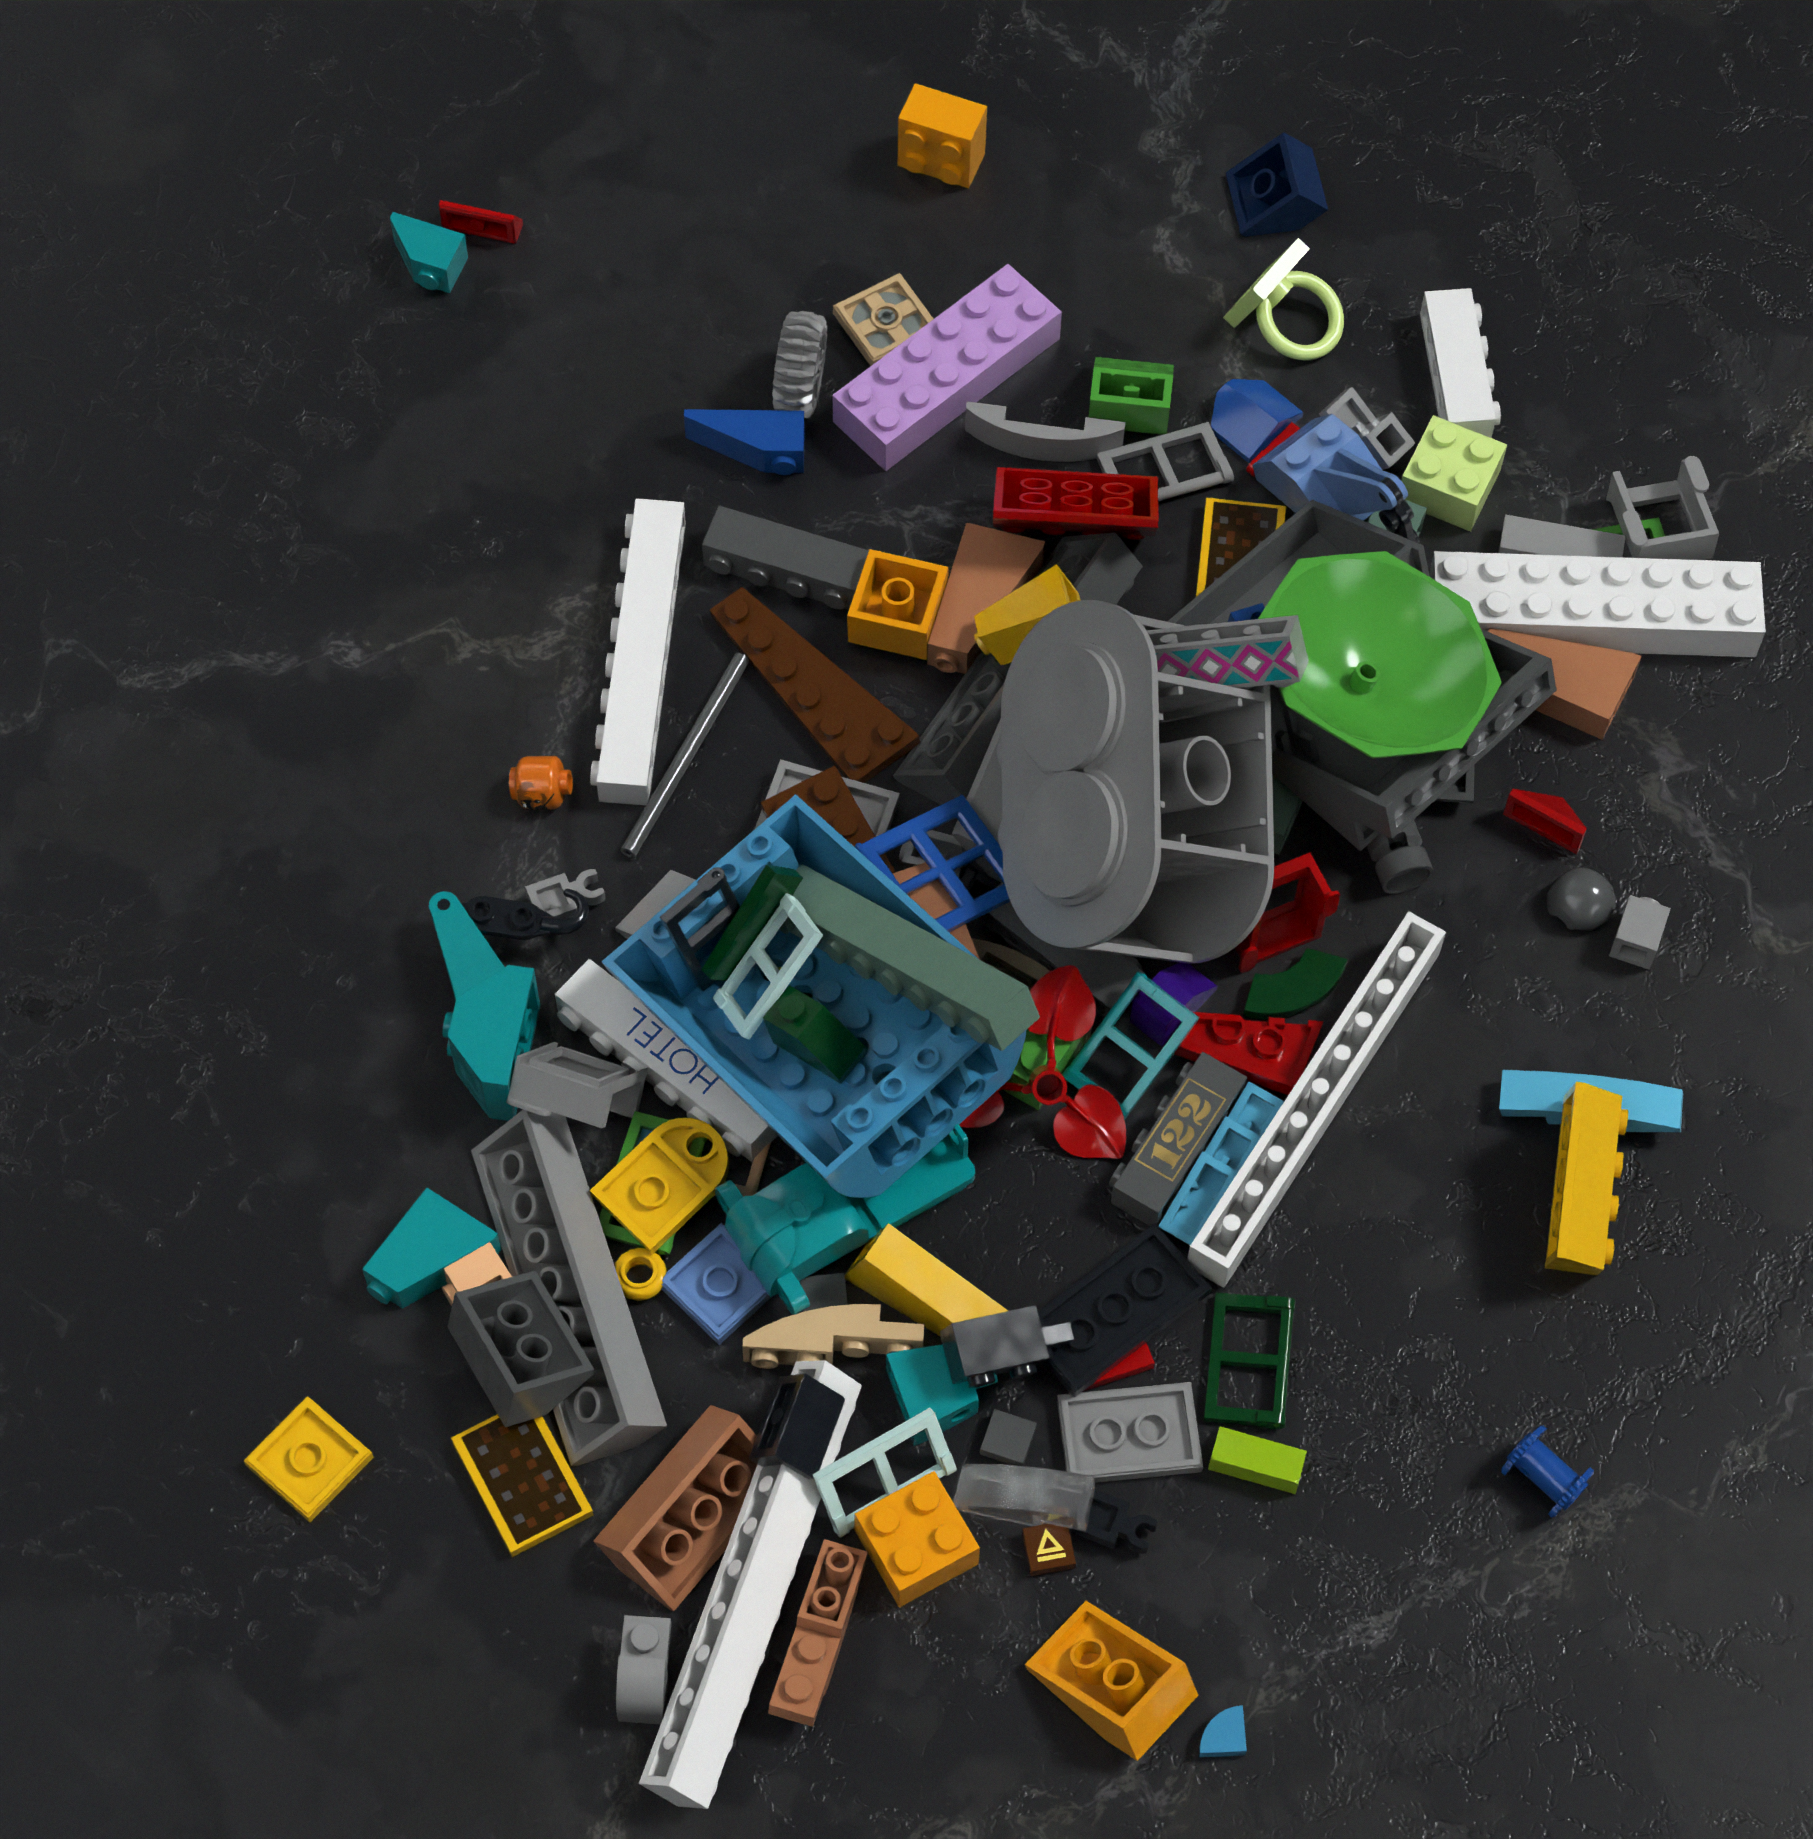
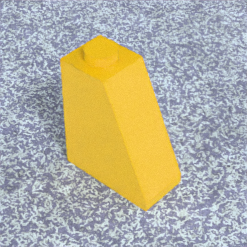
M1056 564L976 614L974 619L977 633L974 634V639L986 656L991 653L1000 665L1011 663L1020 644L1031 629L1044 616L1058 607L1074 601H1080L1079 593Z

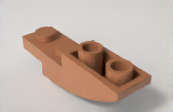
M824 1539L797 1616V1624L769 1703L768 1714L813 1727L823 1695H826L865 1567L867 1551Z

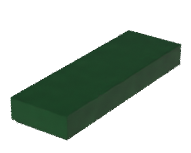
M765 865L702 968V971L710 979L726 981L777 910L780 900L785 893L793 896L803 879L795 869Z

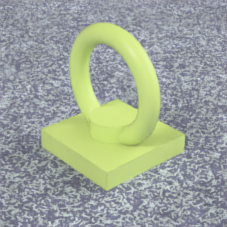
M1298 238L1267 267L1223 318L1235 328L1256 308L1257 322L1267 342L1286 357L1309 361L1327 355L1338 344L1344 329V313L1339 298L1325 281L1308 272L1290 271L1309 250ZM1292 287H1302L1312 291L1321 299L1326 307L1329 320L1328 329L1323 338L1314 344L1301 345L1288 340L1279 332L1273 321L1272 309Z

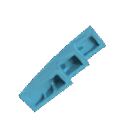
M1502 1070L1499 1105L1502 1116L1545 1117L1548 1124H1561L1564 1095L1575 1082H1583L1622 1096L1621 1109H1628L1626 1132H1681L1682 1089L1597 1075L1550 1071Z
M1251 1082L1247 1083L1229 1116H1225L1205 1152L1202 1151L1161 1220L1158 1226L1160 1229L1188 1245L1192 1244L1284 1103L1283 1100Z

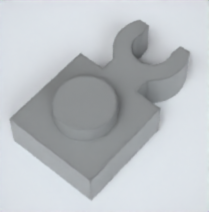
M588 869L581 872L576 881L570 883L566 874L562 873L525 886L526 895L530 903L558 918H569L577 911L576 903L564 896L563 892L565 889L578 891L585 897L588 905H597L606 899L603 888H598L594 891L586 889L587 885L598 881L596 869Z

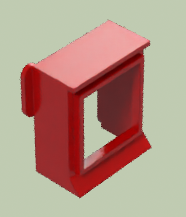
M1310 852L1274 866L1272 889L1299 879L1295 899L1264 912L1250 934L1235 947L1240 957L1238 968L1241 973L1253 969L1259 962L1321 938L1326 917L1331 916L1337 911L1341 895L1337 890L1331 891Z

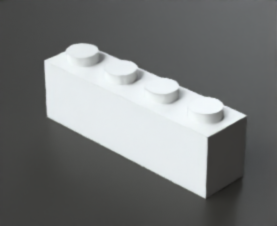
M1471 288L1425 291L1420 318L1438 417L1492 438L1494 426L1500 425L1501 412L1499 402H1493L1491 392L1494 391V373L1492 368H1486L1485 359L1488 357V342L1486 336H1480L1479 327L1482 324L1481 306L1479 303L1474 304Z

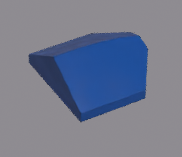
M1232 379L1225 383L1216 393L1211 428L1218 439L1250 463L1291 422L1295 424L1302 418L1303 412L1264 380Z

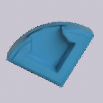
M1243 1705L1225 1709L1209 1722L1201 1738L1199 1757L1246 1755Z

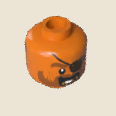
M526 756L518 761L516 767H511L510 796L512 800H517L524 810L557 809L562 805L565 795H571L573 778L571 770H564L563 763L557 756Z

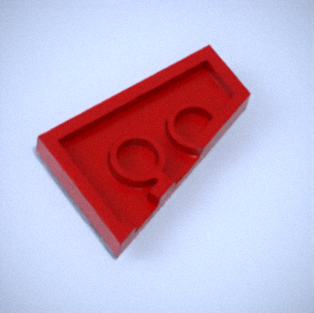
M1193 1012L1200 1019L1174 1054L1196 1062L1203 1051L1247 1076V1081L1289 1095L1308 1065L1324 1021L1308 1020L1306 1025L1285 1023V1018L1269 1017L1268 1022L1244 1020L1240 1015Z

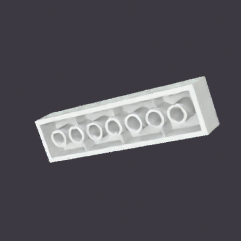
M1434 551L1429 571L1431 578H1434L1435 581L1470 602L1480 628L1488 631L1489 628L1640 654L1756 657L1766 633L1761 562Z

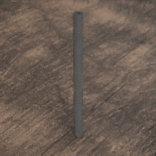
M735 653L624 842L621 852L625 856L635 858L747 667L749 659L744 654Z

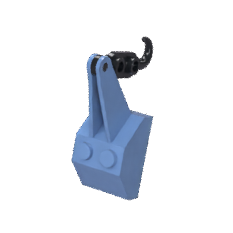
M1334 414L1312 419L1252 465L1256 480L1295 513L1311 500L1361 520H1365L1375 511H1380L1379 518L1387 531L1416 543L1420 542L1411 523L1414 513L1404 500L1408 497V491L1403 482L1396 475L1383 471L1360 436Z

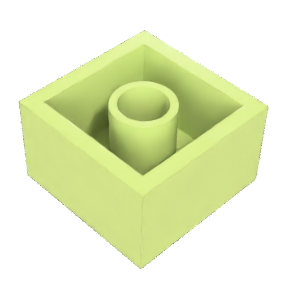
M1433 415L1402 476L1401 481L1408 491V497L1404 500L1427 507L1426 514L1471 532L1501 471L1507 444Z

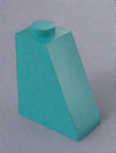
M426 1188L362 1270L367 1283L366 1289L381 1303L388 1304L391 1301L403 1309L446 1285L444 1268L489 1242L497 1254H499L501 1245L498 1233L429 1188Z

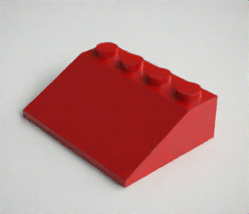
M997 467L993 527H1001L1002 530L1012 533L1023 532L1025 529H1039L1049 535H1061L1065 531L1082 532L1083 535L1115 532L1131 540L1155 536L1159 522L1158 476Z

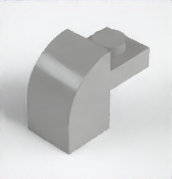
M1353 387L1345 389L1319 413L1321 417L1334 414L1356 432L1382 470L1390 468L1415 444L1414 440L1392 412L1376 418Z
M624 1615L616 1685V1713L618 1722L661 1724L667 1704L669 1682L667 1665L671 1618Z

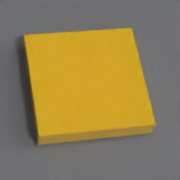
M307 1396L248 1455L244 1463L307 1521L311 1522L374 1457L367 1447Z

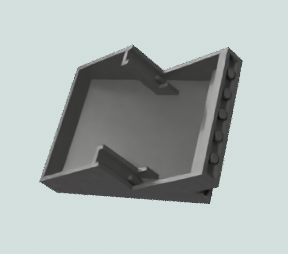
M1311 500L1167 622L1184 626L1228 622L1231 612L1263 603L1264 607H1266L1297 559L1387 551L1429 576L1424 546L1320 502ZM1481 629L1502 684L1462 749L1418 755L1372 759L1285 705L1279 687L1270 685L1272 774L1358 850L1361 851L1380 833L1393 839L1557 691L1552 659Z

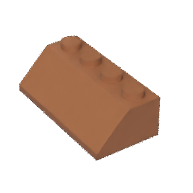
M712 1405L706 1409L593 1540L622 1573L671 1611L676 1610L725 1552L757 1467V1463L749 1459L757 1435L740 1415Z

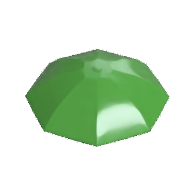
M1387 551L1297 559L1258 618L1298 615L1309 661L1300 682L1287 687H1279L1285 705L1372 759L1462 749L1502 684L1470 602Z

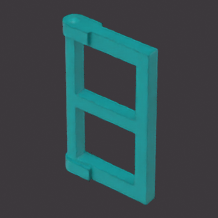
M1139 971L1132 977V981L1070 1066H1067L1062 1073L1066 1081L1078 1089L1089 1084L1098 1086L1080 1071L1106 1036L1148 1068L1123 1103L1117 1100L1124 1120L1200 1019V1017L1149 979L1147 975ZM1139 990L1182 1022L1156 1058L1114 1027Z

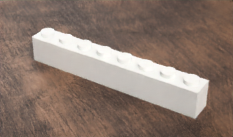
M636 498L634 514L626 515L625 538H630L629 548H622L620 572L625 573L624 583H617L615 606L621 607L619 618H612L610 640L611 642H616L614 653H607L605 675L611 678L610 688H603L601 694L600 710L601 713H606L605 725L598 724L596 730L595 747L596 749H601L600 761H592L590 784L597 786L599 802L646 806L650 800L686 525L684 502Z

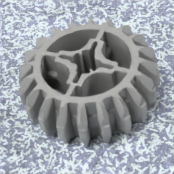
M807 311L790 312L783 321V329L781 330L774 368L772 392L774 410L804 411V418H810L814 413L819 397L827 348V322L824 316L815 315L814 312Z

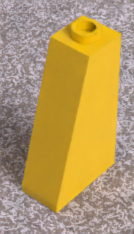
M889 1223L866 1243L845 1274V1279L915 1322L924 1324L925 1328L939 1336V1332L951 1323L1008 1311Z

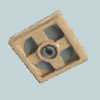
M901 273L833 305V315L870 366L933 320L931 314Z

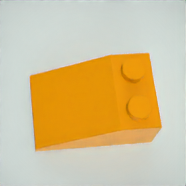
M1085 1601L1025 1663L1027 1670L1103 1739L1136 1761L1145 1754L1198 1697L1185 1662L1088 1601Z

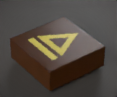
M1067 1520L1022 1528V1537L1031 1576L1076 1568Z

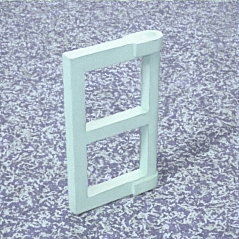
M785 893L780 900L779 907L722 988H718L713 996L714 1001L724 1011L739 1034L750 1040L762 1023L763 1017L779 999L823 937V934L807 915L801 903L788 893ZM789 916L804 937L779 970L765 951V948ZM757 963L771 983L747 1016L732 995L753 965Z
M928 1408L812 1475L826 1507L833 1531L841 1538L850 1533V1530L854 1528V1514L933 1471H935L940 1479L945 1475L949 1476L956 1472L957 1468L949 1452L936 1414L931 1408ZM925 1430L937 1464L897 1486L885 1451ZM873 1459L886 1493L845 1516L832 1482Z

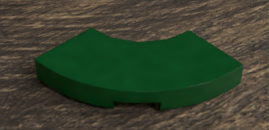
M1306 948L1300 961L1287 971L1272 975L1255 973L1243 1017L1268 1020L1269 1017L1289 1018L1296 1016L1297 1012L1305 1010L1316 1003H1321L1338 985L1348 959Z

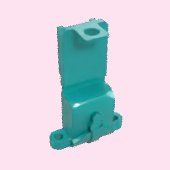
M957 1124L945 1138L878 1196L855 1198L838 1193L807 1163L797 1167L752 1196L743 1197L731 1180L719 1185L714 1190L720 1206L727 1215L725 1228L739 1248L740 1258L749 1271L753 1270L770 1298L778 1294L790 1313L794 1315L810 1307L809 1299L799 1281L866 1244L888 1223L896 1228L965 1189L975 1179V1166L968 1157V1137L960 1125Z

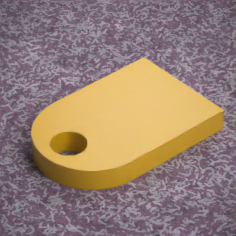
M694 1118L672 1119L655 1128L590 1190V1193L651 1254H654L715 1195L714 1188L725 1182L729 1170L728 1152L720 1134L706 1122ZM699 1137L707 1138L713 1143L711 1151L703 1157H695L688 1152L689 1144Z

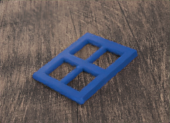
M963 794L862 844H855V848L906 894L938 879L958 907L935 919L948 932L1010 902L1004 883L1003 852L1000 845ZM957 818L976 846L946 861L926 832ZM911 841L930 869L899 884L880 855ZM984 856L1004 884L974 899L954 870Z

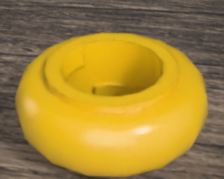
M645 1248L630 1249L621 1254L615 1262L614 1266L626 1298L637 1301L647 1300L657 1295L663 1288L662 1280L667 1270L664 1261L657 1253L651 1254ZM644 1265L649 1267L653 1273L648 1281L638 1284L628 1280L627 1272L634 1266Z

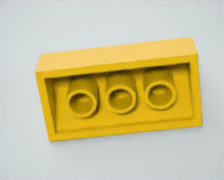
M1575 1082L1563 1098L1545 1268L1598 1276L1604 1270V1265H1611L1613 1259L1614 1239L1607 1237L1609 1221L1615 1222L1618 1214L1619 1196L1612 1195L1614 1178L1620 1179L1623 1168L1624 1155L1623 1152H1617L1618 1135H1625L1628 1109H1621V1095L1583 1082Z

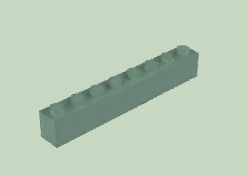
M803 864L796 869L803 879L793 896L801 903L807 915L823 934L816 947L826 952L836 963H846L853 967L864 979L872 978L878 981L891 994L897 995L899 993L910 999L921 1011L927 1009L935 1013L948 1026L954 1027L956 1025L967 1031L978 1043L983 1044L986 1042L1000 1051H1003L1040 1018L1030 991L1024 983ZM788 916L779 930L785 934L790 932L802 940L804 936Z

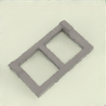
M1209 422L1097 453V461L1102 473L1118 474L1114 465L1115 462L1152 453L1166 484V487L1158 489V502L1234 481L1233 471L1222 452ZM1201 438L1216 472L1179 483L1164 449Z

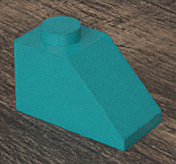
M393 212L390 216L393 239L413 281L429 290L437 289L450 293L468 259L465 234Z

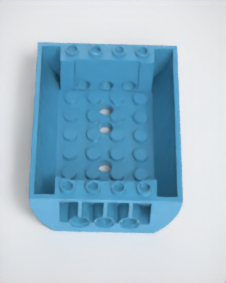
M795 794L601 962L627 990L834 1190L849 1197H873L881 1195L945 1138L954 1129L955 1125L964 1121L1011 1078L1023 1049L1027 1029L1003 1051L986 1042L980 1044L967 1031L956 1025L954 1027L948 1026L938 1015L927 1009L921 1011L910 999L899 993L897 995L891 994L878 981L872 978L864 979L853 967L844 962L842 964L836 963L826 952L816 947L789 985L802 993L812 994V999L824 1005L863 1045L869 1047L868 1053L861 1058L841 1084L774 1044L764 1020L750 1040L739 1034L727 1015L713 999L718 988H722L726 981L716 980L704 991L699 989L660 919L662 914L698 885L697 881L716 867L724 870L727 881L741 906L765 865L796 870L803 864L977 958ZM718 891L704 900L678 923L687 940L726 907ZM728 925L695 953L702 968ZM778 930L765 948V951L777 967H782L801 939L790 932L785 934ZM757 963L753 965L732 995L747 1016L771 983L764 979L765 974ZM891 1071L878 1084H875L877 1077L881 1073Z

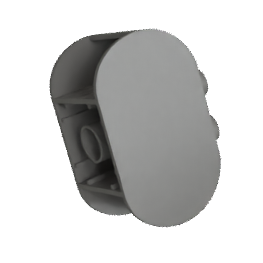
M1098 600L1074 601L1062 605L1044 616L1020 644L1005 679L1001 698V736L997 745V757L1002 768V821L998 829V841L1003 852V877L1007 894L1017 916L1028 930L1039 939L1054 946L1187 964L1210 961L1228 953L1250 934L1264 913L1272 891L1274 879L1270 685L1254 686L1251 689L1245 690L1158 672L1155 649L1147 630L1185 626L1133 615L1118 605Z

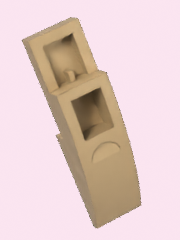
M850 1304L808 1310L779 1319L743 1337V1361L751 1362L753 1366L765 1369L775 1368L778 1364L795 1365L796 1361L826 1360L833 1365L834 1351H842L844 1355L849 1357L861 1358L868 1356L869 1353L888 1354L923 1348L924 1324L881 1321V1304Z

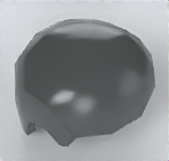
M1585 867L1571 869L1553 881L1546 894L1549 914L1560 918L1569 930L1592 931L1605 924L1616 907V896L1609 881L1597 871Z

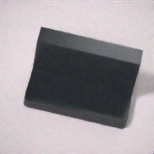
M806 1373L779 1377L749 1459L762 1467L783 1464L807 1479H814L812 1474L820 1470L845 1398Z

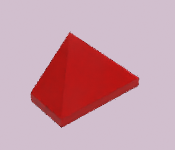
M1512 789L1508 796L1503 815L1577 854L1587 828L1563 797L1519 789Z

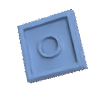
M722 1223L668 1270L662 1279L663 1288L661 1290L718 1345L726 1340L770 1299V1296L753 1270L749 1271L740 1258L739 1248Z

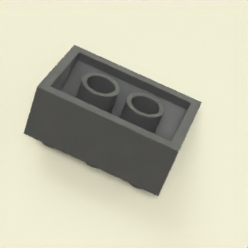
M535 1270L455 1293L447 1327L505 1427L545 1416L593 1376L594 1367Z

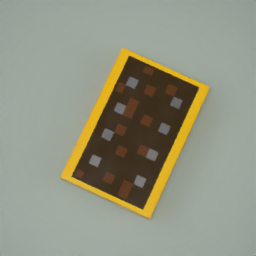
M1206 498L1196 597L1285 523L1286 506Z
M497 1414L451 1437L462 1463L512 1557L594 1516L590 1504L542 1416L505 1427Z

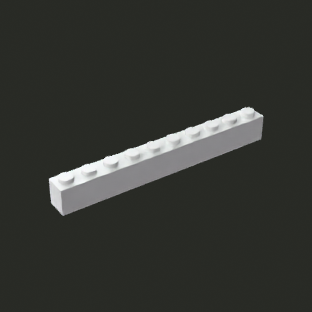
M1408 911L1190 1245L1187 1260L1199 1274L1223 1288L1226 1286L1436 961L1446 934L1444 930Z
M826 1360L796 1361L791 1375L806 1373L845 1398L843 1408L820 1467L821 1470L832 1464L840 1451L841 1442L850 1417L855 1410V1403L862 1385ZM757 1464L639 1781L640 1785L678 1807L709 1808L711 1799L717 1790L718 1780L727 1755L733 1746V1739L743 1711L749 1702V1695L756 1675L763 1663L772 1631L779 1619L780 1609L788 1587L795 1575L796 1565L804 1543L810 1534L811 1524L820 1499L822 1498L814 1479H807L783 1464L765 1467Z

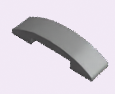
M968 401L966 404L965 431L987 445L1020 457L1052 462L1086 461L1097 459V453L1123 446L1125 422L1086 417L1084 430L1006 420V406Z

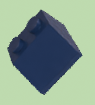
M1284 132L1226 172L1240 233L1245 237L1300 230L1328 211L1313 149Z

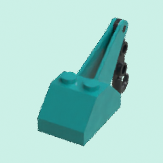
M565 889L563 892L564 896L572 899L577 906V911L569 918L554 917L532 903L488 896H479L467 903H460L453 893L447 891L436 893L429 901L431 919L434 923L456 1000L454 1011L446 1013L443 1023V1037L448 1038L447 1056L453 1058L456 1074L489 1118L509 1121L517 1114L518 1108L507 1104L506 1101L509 1095L517 1055L531 1051L541 1005L534 968L514 965L504 967L483 935L530 940L549 934L564 935L573 933L585 924L589 915L588 903L585 897L578 891Z

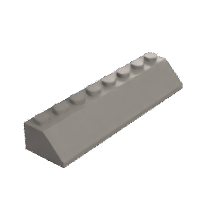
M522 1110L473 1148L471 1152L511 1276L534 1270L537 1272L595 1369L593 1376L553 1409L570 1465L579 1466L639 1447L666 1428L667 1424L566 1116L551 1112L550 1116H542Z

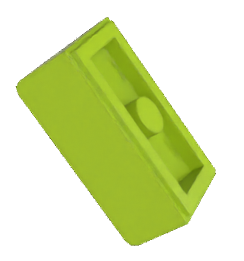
M1220 1426L1208 1470L1296 1494L1307 1451Z

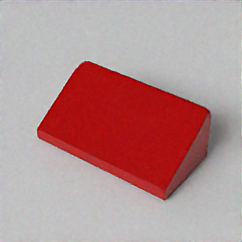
M443 200L439 202L443 228L504 242L517 243L523 226V219L515 215Z

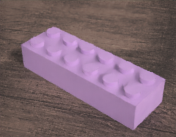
M1007 264L832 395L833 422L879 466L887 471L965 412L967 401L978 402L1060 339L1062 311L1013 267Z

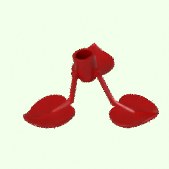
M1074 965L1061 966L1043 975L1029 990L1040 1018L1028 1030L1035 1034H1047L1046 1065L1035 1068L1030 1074L1029 1083L1027 1084L1006 1082L959 1125L965 1128H979L996 1121L1004 1111V1101L998 1091L1007 1090L1023 1092L1024 1094L1032 1093L1042 1104L1054 1105L1062 1102L1067 1105L1057 1111L1053 1120L1054 1137L1065 1151L1083 1158L1120 1159L1123 1157L1126 1147V1125L1117 1100L1106 1089L1092 1084L1081 1087L1072 1099L1066 1095L1067 1082L1056 1068L1055 1036L1064 1041L1077 1040L1089 1032L1096 1017V1004L1093 994L1083 980L1078 968Z

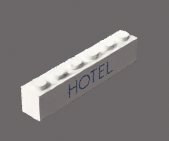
M588 959L555 993L558 1009L557 1016L566 1027L572 1031L580 1029L590 1037L589 1040L595 1049L605 1056L611 1053L622 1062L621 1065L623 1067L631 1069V1074L648 1067L645 1080L654 1086V1091L658 1097L670 1106L676 1103L687 1112L688 1118L698 1119L712 1126L722 1137L727 1151L738 1157L742 1154L753 1163V1159L764 1147L778 1136L629 990L592 960Z

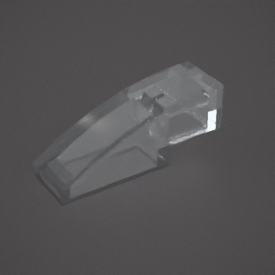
M963 1464L954 1505L958 1511L1029 1526L1048 1523L1086 1531L1095 1492V1477L1029 1466Z

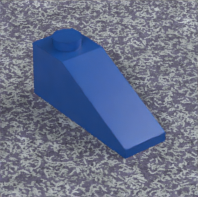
M684 409L686 439L764 473H776L779 475L804 473V411Z

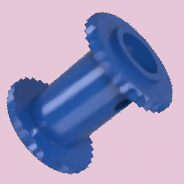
M1540 1425L1533 1433L1529 1432L1506 1458L1507 1462L1501 1468V1473L1506 1475L1515 1466L1556 1503L1548 1513L1550 1517H1556L1562 1509L1566 1511L1589 1485L1587 1482L1593 1476L1594 1470L1590 1467L1580 1477L1539 1440L1547 1430L1544 1425Z

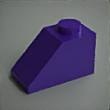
M1178 963L1163 969L1152 979L1160 988L1192 1012H1196L1217 990L1216 984L1187 963ZM1142 991L1132 1001L1130 1022L1161 1047H1164L1182 1022Z

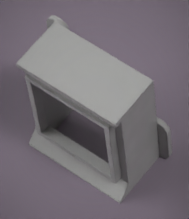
M1689 456L1682 460L1677 480L1628 489L1621 472H1612L1606 500L1611 502L1632 558L1706 560L1713 558L1719 531L1703 494L1709 489V481L1699 458ZM1679 499L1692 532L1648 539L1634 507Z
M556 1042L517 1055L509 1095L506 1101L511 1106L542 1116H550L551 1112L599 1128L606 1127L609 1111L632 1118L634 1111L639 1110L648 1067L631 1074L630 1068L563 1046L557 1047L558 1043Z

